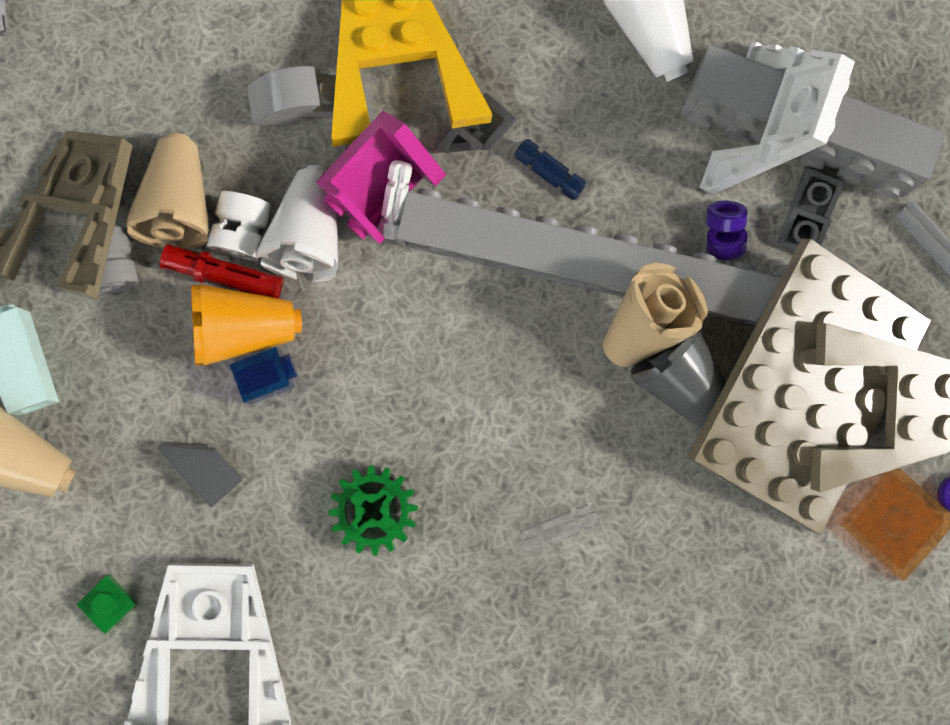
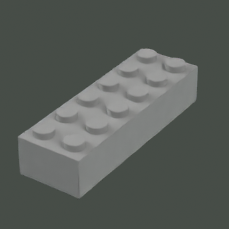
M710 44L695 72L680 113L687 115L688 122L695 126L709 128L710 125L724 129V134L732 140L747 142L750 139L760 143L785 72ZM844 95L835 118V128L829 136L827 144L797 158H800L799 163L806 168L822 170L824 167L837 172V178L845 183L858 185L863 182L874 186V191L878 195L897 199L899 196L904 197L930 179L946 133Z

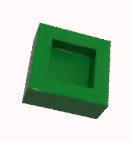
M106 575L76 605L103 634H107L138 603L111 575Z

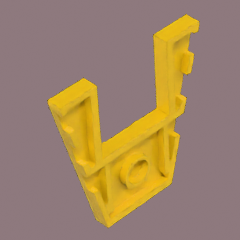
M342 0L331 134L332 147L352 144L370 124L359 69L435 58L451 128L491 123L492 112L431 0Z

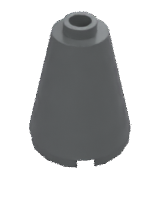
M700 331L694 336L633 365L630 371L633 374L631 378L637 385L700 429H702L726 384Z

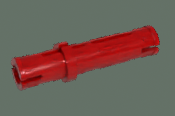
M171 244L164 246L159 262L161 269L191 276L195 282L204 283L208 281L239 291L278 299L284 284V277L226 262L212 257L210 252L202 251L197 253Z

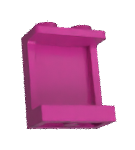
M384 110L316 181L327 194L323 201L339 216L345 213L350 218L345 223L347 227L360 239L364 240L369 236L379 244H381L385 237L376 228L380 224L381 217H383L381 212L386 184L390 181L388 173L391 162L393 160H400L412 165L411 178L409 183H406L409 185L408 191H411L422 178L436 186L446 176L445 172L407 125Z

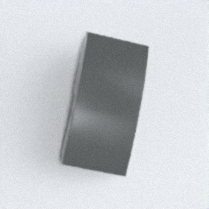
M805 167L777 243L793 250L797 249L801 239H812L819 245H822L832 222L829 219L845 182Z

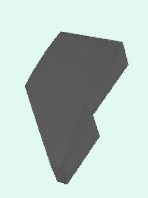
M485 92L483 97L492 112L491 123L453 128L435 149L440 153L491 150L517 119Z
M162 442L159 445V450L210 507H213L242 481V477L214 447H208V444L196 443V445Z

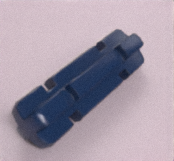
M525 139L516 149L515 157L525 166L530 164L533 172L555 188L561 187V192L571 200L577 199L585 189V180L575 173L571 175L569 168L546 151L541 153L539 146L530 139Z

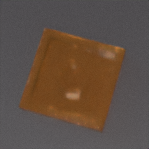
M897 468L885 472L839 525L900 581H905L950 530V513L903 470Z

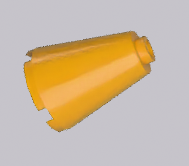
M202 284L191 285L195 366H206L293 342L294 333L302 332L301 310L293 309L292 301Z

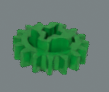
M373 465L368 467L367 476H363L358 469L353 470L354 481L352 483L345 479L339 481L340 486L344 489L343 493H331L330 498L338 502V508L329 510L328 515L338 516L339 522L332 527L333 532L344 530L346 535L341 542L343 545L350 543L352 540L356 541V553L360 554L367 545L371 547L372 555L377 556L380 551V545L383 544L391 552L395 550L394 538L397 537L403 542L408 539V536L403 531L404 527L416 526V522L408 518L410 512L419 510L418 505L408 503V498L415 491L414 489L403 491L401 488L405 481L403 476L396 478L394 481L391 480L390 468L386 467L381 476L377 475ZM370 482H378L385 485L379 493L368 494L360 488L361 485ZM386 495L387 498L382 502L383 505L380 508V512L383 514L382 519L379 520L374 517L361 525L365 518L364 515L368 511L364 506L365 502L375 503ZM396 496H398L401 505L399 522L391 515V502ZM349 499L355 505L356 515L351 524L347 517V503ZM380 527L388 535L379 538H369L362 534L368 528Z

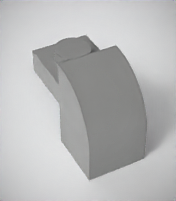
M314 66L283 68L262 75L247 86L253 125L287 126L304 116L333 118L336 75L315 73Z

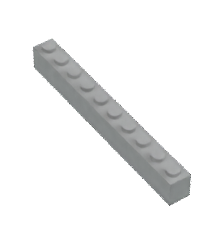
M419 189L418 193L408 191L397 234V242L401 246L620 297L624 296L633 276L643 266L655 262L669 264L677 268L673 273L683 280L689 276L695 281L704 295L708 308L707 317L753 328L756 327L784 273L782 271H772L771 275L755 272L756 267L754 265L743 262H732L731 266L716 263V257L705 253H693L692 257L677 254V248L666 244H653V248L638 245L636 238L627 235L616 234L613 239L599 236L597 229L588 226L576 225L573 230L559 226L558 220L549 217L536 216L535 220L519 217L520 212L506 207H497L496 211L480 208L481 203L467 198H458L457 202L441 199L442 195L428 189Z

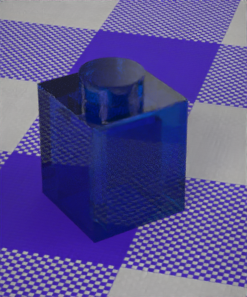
M277 347L229 364L245 404L252 405L295 388L292 378L298 377L294 361L290 354L283 356L282 351Z

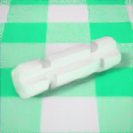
M393 160L389 167L388 179L390 181L386 184L381 212L383 217H381L378 229L385 239H397L409 185L406 183H409L412 173V165L405 161Z

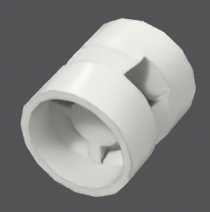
M221 191L215 211L220 221L212 225L206 247L221 254L257 261L259 259L256 258L257 249L263 239L259 231L267 227L272 205L247 194Z

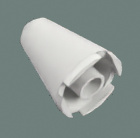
M603 0L604 5L656 78L664 75L668 82L689 72L686 65L693 62L684 0Z
M309 165L297 171L257 249L256 258L262 257L260 264L265 269L292 279H297L296 272L314 274L312 282L329 281L336 277L338 270L337 214L323 201L327 194L316 183L326 172V168L318 165Z

